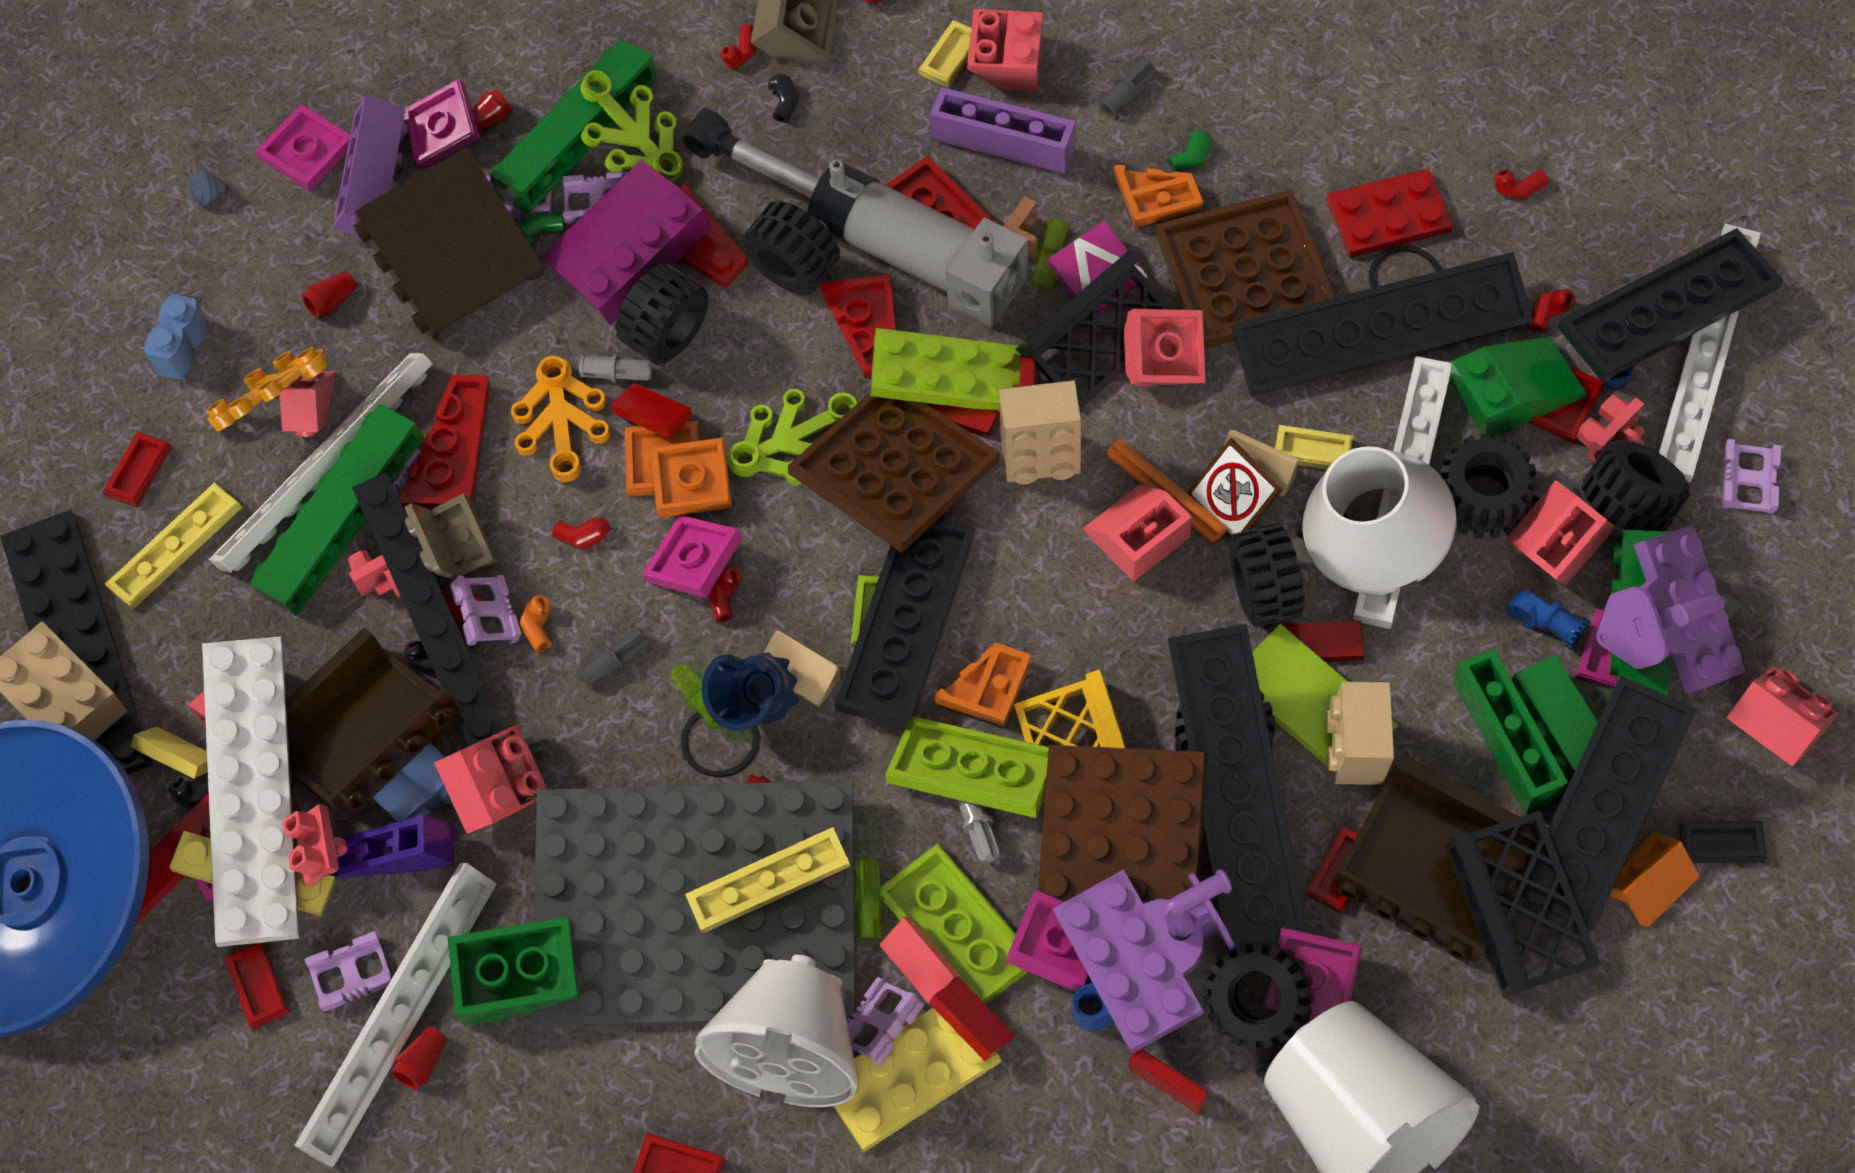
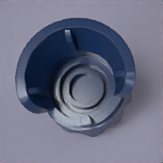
M769 652L750 656L743 660L733 655H720L714 658L707 667L702 681V698L710 717L718 725L732 731L747 730L759 722L769 724L771 721L784 719L786 710L799 702V698L793 693L797 678L788 670L789 659L774 657Z

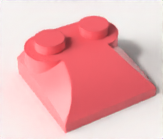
M1132 309L1128 312L1124 327L1125 369L1131 385L1147 387L1150 385L1206 383L1203 310Z

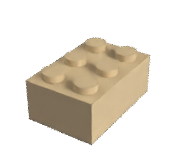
M1075 380L999 389L1001 445L1007 482L1015 481L1018 484L1024 485L1033 483L1039 478L1053 477L1056 480H1065L1071 478L1074 474H1080L1081 417Z
M43 621L0 656V694L25 720L59 724L95 740L128 712L116 695Z

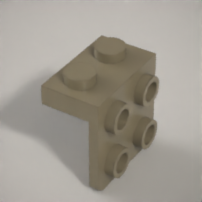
M463 493L432 510L414 503L405 506L408 515L405 518L406 526L411 535L420 541L423 548L420 556L428 571H434L437 575L455 580L457 576L469 577L498 562L468 495Z

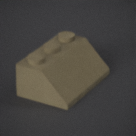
M758 0L751 43L774 58L828 61L839 0Z

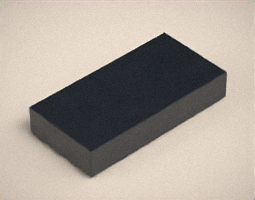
M1762 821L1680 822L1679 824L1680 841L1693 863H1764L1767 859Z

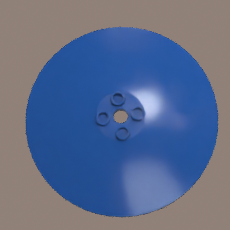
M16 720L0 723V1038L22 1034L56 1020L74 1008L96 988L116 963L131 936L143 904L148 879L149 838L146 818L140 798L126 771L111 753L93 739L65 726L46 721ZM29 873L31 877L30 885L24 892H21V880Z

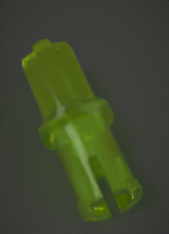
M1048 220L1042 246L1038 247L1036 251L1038 261L1033 276V284L1040 289H1051L1054 285L1056 275L1046 262L1048 258L1064 247L1069 225L1061 220Z
M685 663L674 666L671 669L672 672L669 678L686 698V705L689 708H695L708 723L710 729L714 730L722 727L710 717L705 708L702 698V681Z
M863 858L856 862L857 897H854V903H856L857 907L856 935L857 939H864L865 937L866 939L882 938L881 903L885 901L884 897L880 896L879 861L874 858Z

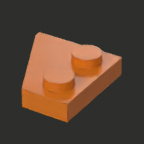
M1126 165L1114 166V176L1135 228L1203 210V200L1191 173H1166L1162 170L1147 168V172L1142 173L1126 171Z
M994 643L982 653V657L977 662L971 663L963 669L956 681L945 690L941 688L936 692L934 697L935 704L1005 727L1031 665L1032 654Z

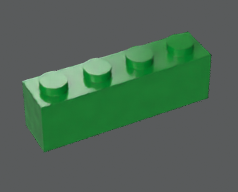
M1493 648L1459 662L1453 683L1524 814H1530L1561 801L1568 781L1495 649Z
M1553 655L1514 673L1512 682L1569 784L1598 721L1557 656Z

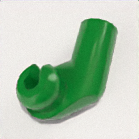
M1193 131L1189 136L1190 141L1186 151L1168 157L1169 165L1173 172H1181L1197 167L1206 161L1212 146L1211 137L1206 131Z
M534 214L519 224L518 227L530 246L533 247L536 243V235L541 231H564L563 214Z

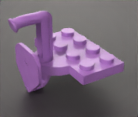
M1694 524L1633 544L1646 582L1640 587H1631L1610 595L1596 634L1598 643L1635 669L1656 665L1663 662L1667 657H1673L1686 694L1745 673L1741 653L1736 646L1729 626L1728 616L1723 609L1726 599L1717 592L1715 579L1710 572L1702 549V543L1697 535Z
M1123 869L1052 909L1131 1053L1140 1050L1204 1014L1185 977L1197 968L1204 954L1205 939L1218 933L1229 951L1236 949L1231 936L1210 901L1211 898L1223 892L1228 894L1231 892L1230 880L1223 870H1217L1216 875L1202 882H1199L1195 874L1191 873L1188 875L1192 887L1170 900L1156 899L1143 904Z

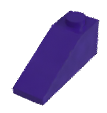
M423 814L340 837L346 840L348 849L344 855L337 858L339 870L332 873L331 876L345 878L421 872L453 864L454 825Z

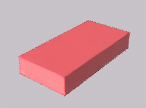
M911 916L903 917L879 944L928 1004L935 993L961 976Z

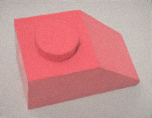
M322 371L308 380H304L300 375L280 393L282 431L294 432L295 436L309 437L316 435L327 424L336 371Z

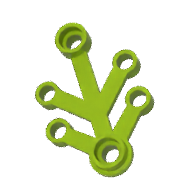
M598 70L588 72L580 85L582 95L590 102H598L622 130L602 127L595 122L589 123L581 133V139L584 144L589 147H596L601 142L637 147L645 156L627 155L621 149H613L605 159L606 168L612 173H621L625 168L632 169L640 160H643L672 183L676 182L683 173V164L681 157L673 151V130L677 124L675 116L670 112L663 111L655 118L653 127L659 134L658 148L649 138L650 103L653 99V93L650 88L639 85L634 88L630 95V103L635 107L634 121L609 94L611 89L609 77ZM589 86L597 88L599 93L592 91ZM637 94H642L646 101L639 100ZM660 120L667 121L670 127H664ZM588 131L595 132L598 138L590 137ZM612 157L620 159L622 165L615 164L612 161ZM660 165H666L669 168L670 172H667L664 169H662Z
M790 389L783 395L784 406L773 437L763 443H760L763 430L772 424L773 414L770 407L766 405L755 406L750 413L751 423L745 440L736 443L728 452L727 463L730 471L739 477H750L761 471L785 477L786 481L792 485L801 484V482L789 475L788 465L791 462L786 463L769 457L778 452L799 456L812 444L802 440L834 425L844 416L837 414L840 409L851 410L857 404L856 399L849 393H837L830 398L827 411L793 427L797 413L804 409L806 401L801 390ZM792 397L801 399L795 405L788 403V400ZM759 413H766L768 415L762 421L755 418ZM743 457L752 458V461L749 463H739Z

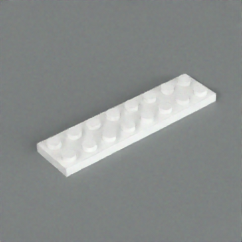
M280 636L202 643L215 943L217 947L299 939L296 872L290 870L288 859L290 852L294 849V838L284 835L282 823L285 818L292 814L283 641Z

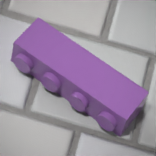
M941 87L930 113L932 140L1064 174L1076 146V121Z
M366 95L355 110L333 229L359 237L353 227L357 223L355 211L397 187V182L393 181V177L402 161V153L398 152L399 144L404 141L408 125L403 123L406 109Z

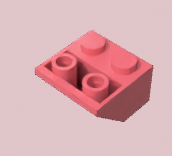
M973 9L967 70L1000 91L1037 93L1043 41V12Z
M1555 480L1506 539L1565 587L1613 532L1615 527L1581 498Z
M1139 484L1086 525L1084 532L1134 582L1190 538L1192 516L1167 491Z
M1773 666L1751 683L1726 718L1786 763L1793 766L1805 755L1839 713L1832 709L1833 704L1825 696L1817 692L1810 693L1799 685L1800 680L1792 672L1784 668L1777 669Z
M518 724L434 762L466 834L491 825L537 802V790H548Z

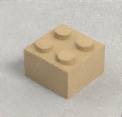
M1341 682L1337 696H1331L1330 710H1326L1325 730L1326 733H1332V747L1327 749L1328 771H1334L1335 784H1383L1394 759L1390 682Z

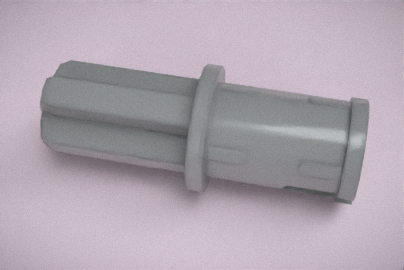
M582 354L579 361V373L581 378L611 379L613 383H617L618 379L647 381L652 379L653 363L648 360L620 359L619 354H614L612 357Z
M956 800L965 822L963 830L966 834L970 835L978 860L981 863L996 861L1001 851L991 827L994 823L992 816L987 815L985 807L982 805Z

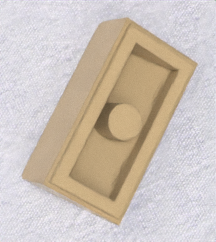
M1230 429L1225 444L1230 438H1233L1284 488L1279 495L1285 496L1296 477L1297 458Z
M779 630L774 633L764 653H771L774 657L789 659L788 670L797 678L793 692L817 707L822 705L841 679L840 669L837 665Z

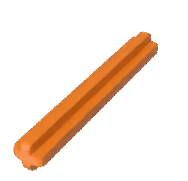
M1119 439L1110 445L1107 450V456L1140 484L1167 491L1192 516L1191 526L1209 542H1218L1223 537L1227 528L1221 521L1126 442Z

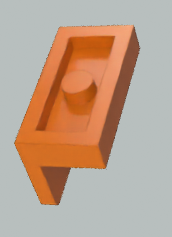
M1653 832L1629 855L1610 897L1627 903L1641 926L1649 927L1699 878V873L1681 841Z

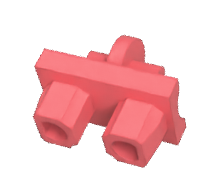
M1612 394L1603 403L1598 413L1610 424L1605 428L1590 417L1580 426L1577 438L1590 449L1587 457L1595 463L1605 446L1611 441L1628 440L1645 446L1641 438L1645 433L1644 428L1637 425L1633 430L1631 429L1639 420L1637 413L1644 407V403L1635 397L1628 404L1623 399Z
M360 550L348 557L351 568L349 575L361 597L373 590H376L380 596L391 589L397 598L401 597L382 555L371 560L366 550Z
M318 804L308 812L295 811L283 820L284 835L296 838L297 847L290 852L288 857L290 870L302 874L305 886L314 887L322 877L339 870L337 858L347 852V842L343 838L333 836L328 806Z

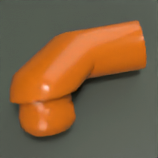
M542 595L534 596L527 603L520 619V628L536 653H540L552 645L551 640L544 631L551 603L547 597Z

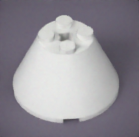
M794 955L791 961L764 960L762 967L699 1032L695 1041L696 1049L694 1054L696 1059L707 1071L723 1082L760 1097L761 1090L763 1089L785 1094L783 1103L797 1106L830 1107L848 1102L855 1094L858 1078L841 993L842 980L816 968L815 960L804 955Z

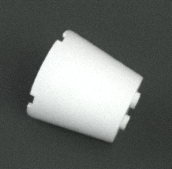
M1355 1001L1344 1002L1334 1006L1313 1019L1310 1023L1302 1026L1275 1057L1264 1079L1265 1088L1320 1173H1419L1429 1164L1435 1170L1460 1144L1472 1127L1479 1112V1105L1475 1102L1476 1098L1468 1090Z

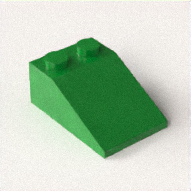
M1551 337L1485 346L1451 361L1450 383L1480 434H1489L1490 439L1523 425L1536 416H1543L1559 409L1561 406L1571 404L1586 397L1585 390Z
M569 917L447 937L455 1016L464 1026L506 1020L579 997Z

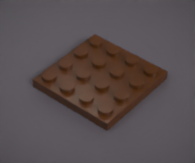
M1292 189L1155 225V235L1183 310H1203L1204 349L1235 341L1231 329L1234 323L1335 298Z
M869 393L788 465L789 475L902 553L999 463L1000 453L926 403L872 397Z
M1049 745L1038 891L1066 902L1124 869L1144 904L1156 899L1170 900L1192 887L1188 875L1194 873L1200 882L1208 754L1196 751Z

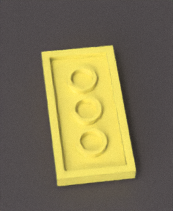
M931 1008L914 1019L911 1024L905 1025L896 1039L891 1040L894 1048L881 1066L875 1064L871 1058L863 1054L854 1058L858 1078L855 1094L848 1102L833 1107L862 1151L866 1152L1001 1063V1057L997 1053L987 1061H984L934 1008Z

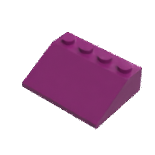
M640 160L540 258L611 325L617 320L618 312L625 297L644 274L661 264L673 266L713 226L703 209L689 196L643 160Z

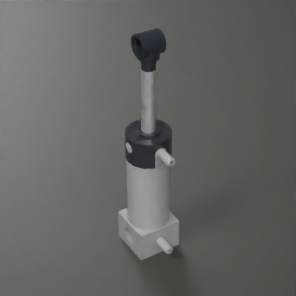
M708 108L700 110L681 135V140L686 148L701 158H708L711 154L717 157L724 154L810 197L807 212L818 219L834 238L846 244H852L947 292L949 309L991 330L1029 277L1028 239L985 217L976 229H973L880 183L878 179L841 160L830 162L829 168L823 173L821 178H818L733 136L725 119Z

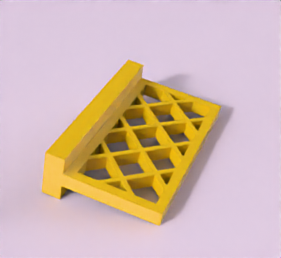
M1100 669L1085 674L1086 680L1015 703L1014 707L1025 742L1042 745L1045 739L1058 745L1076 746L1073 742L1083 726L1097 734L1098 738L1093 747L1127 748ZM1084 693L1086 705L1079 717L1062 710L1069 697ZM1042 707L1050 711L1051 714L1044 727L1040 729L1028 723L1026 711ZM1089 713L1093 723L1086 721ZM1058 715L1075 723L1066 741L1049 733ZM1031 732L1039 735L1035 743Z

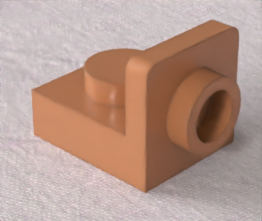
M1024 196L1003 227L1028 239V258L1035 260L1038 255L1037 237L1034 236L1039 225L1037 202Z

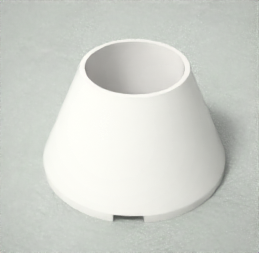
M1359 447L1342 454L1330 465L1309 496L1303 514L1302 526L1307 551L1316 567L1324 576L1337 585L1351 591L1366 594H1383L1395 592V588L1407 585L1415 580L1419 582L1436 569L1451 547L1456 531L1457 519L1456 508L1450 489L1440 474L1427 463L1400 452L1378 447ZM1390 489L1403 494L1397 506L1379 519L1359 522L1343 517L1349 504L1356 497L1367 491Z

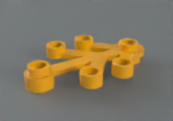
M313 347L304 350L296 358L291 351L283 353L272 363L279 373L266 375L261 368L252 371L243 379L251 391L231 403H227L224 399L218 400L206 410V413L209 415L207 420L216 432L227 428L237 419L251 411L262 399L265 402L274 399L300 375L304 380L318 375L329 365L325 358L327 353L322 348L315 351Z
M548 356L537 367L536 378L538 382L521 401L514 403L511 407L513 420L522 425L531 422L534 418L533 408L548 393L550 403L525 432L517 435L514 443L519 454L530 456L538 449L537 441L553 424L556 453L551 457L549 464L554 478L560 482L567 483L574 481L581 473L579 458L571 450L568 421L586 431L590 440L597 444L604 443L609 439L610 429L604 420H596L565 401L564 390L582 399L586 409L590 412L601 411L606 405V399H604L605 395L600 389L590 388L572 377V368L566 360L558 356ZM552 372L561 373L557 377L549 378ZM595 396L601 398L596 404L588 402L590 398ZM520 409L529 410L524 416L516 415ZM596 428L605 429L604 433L601 435L593 434V431ZM523 441H532V444L529 447H520V444ZM566 465L573 467L568 472H560L561 468Z

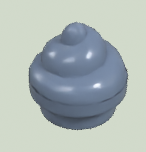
M198 170V173L189 175V193L192 202L209 205L211 201L218 198L219 193H223L226 190L227 186L222 180L215 177L208 170Z

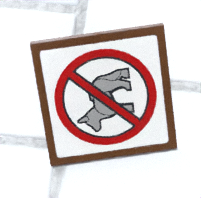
M1230 438L1192 485L1187 494L1226 526L1227 531L1225 535L1231 540L1232 534L1251 530L1284 488L1233 438Z

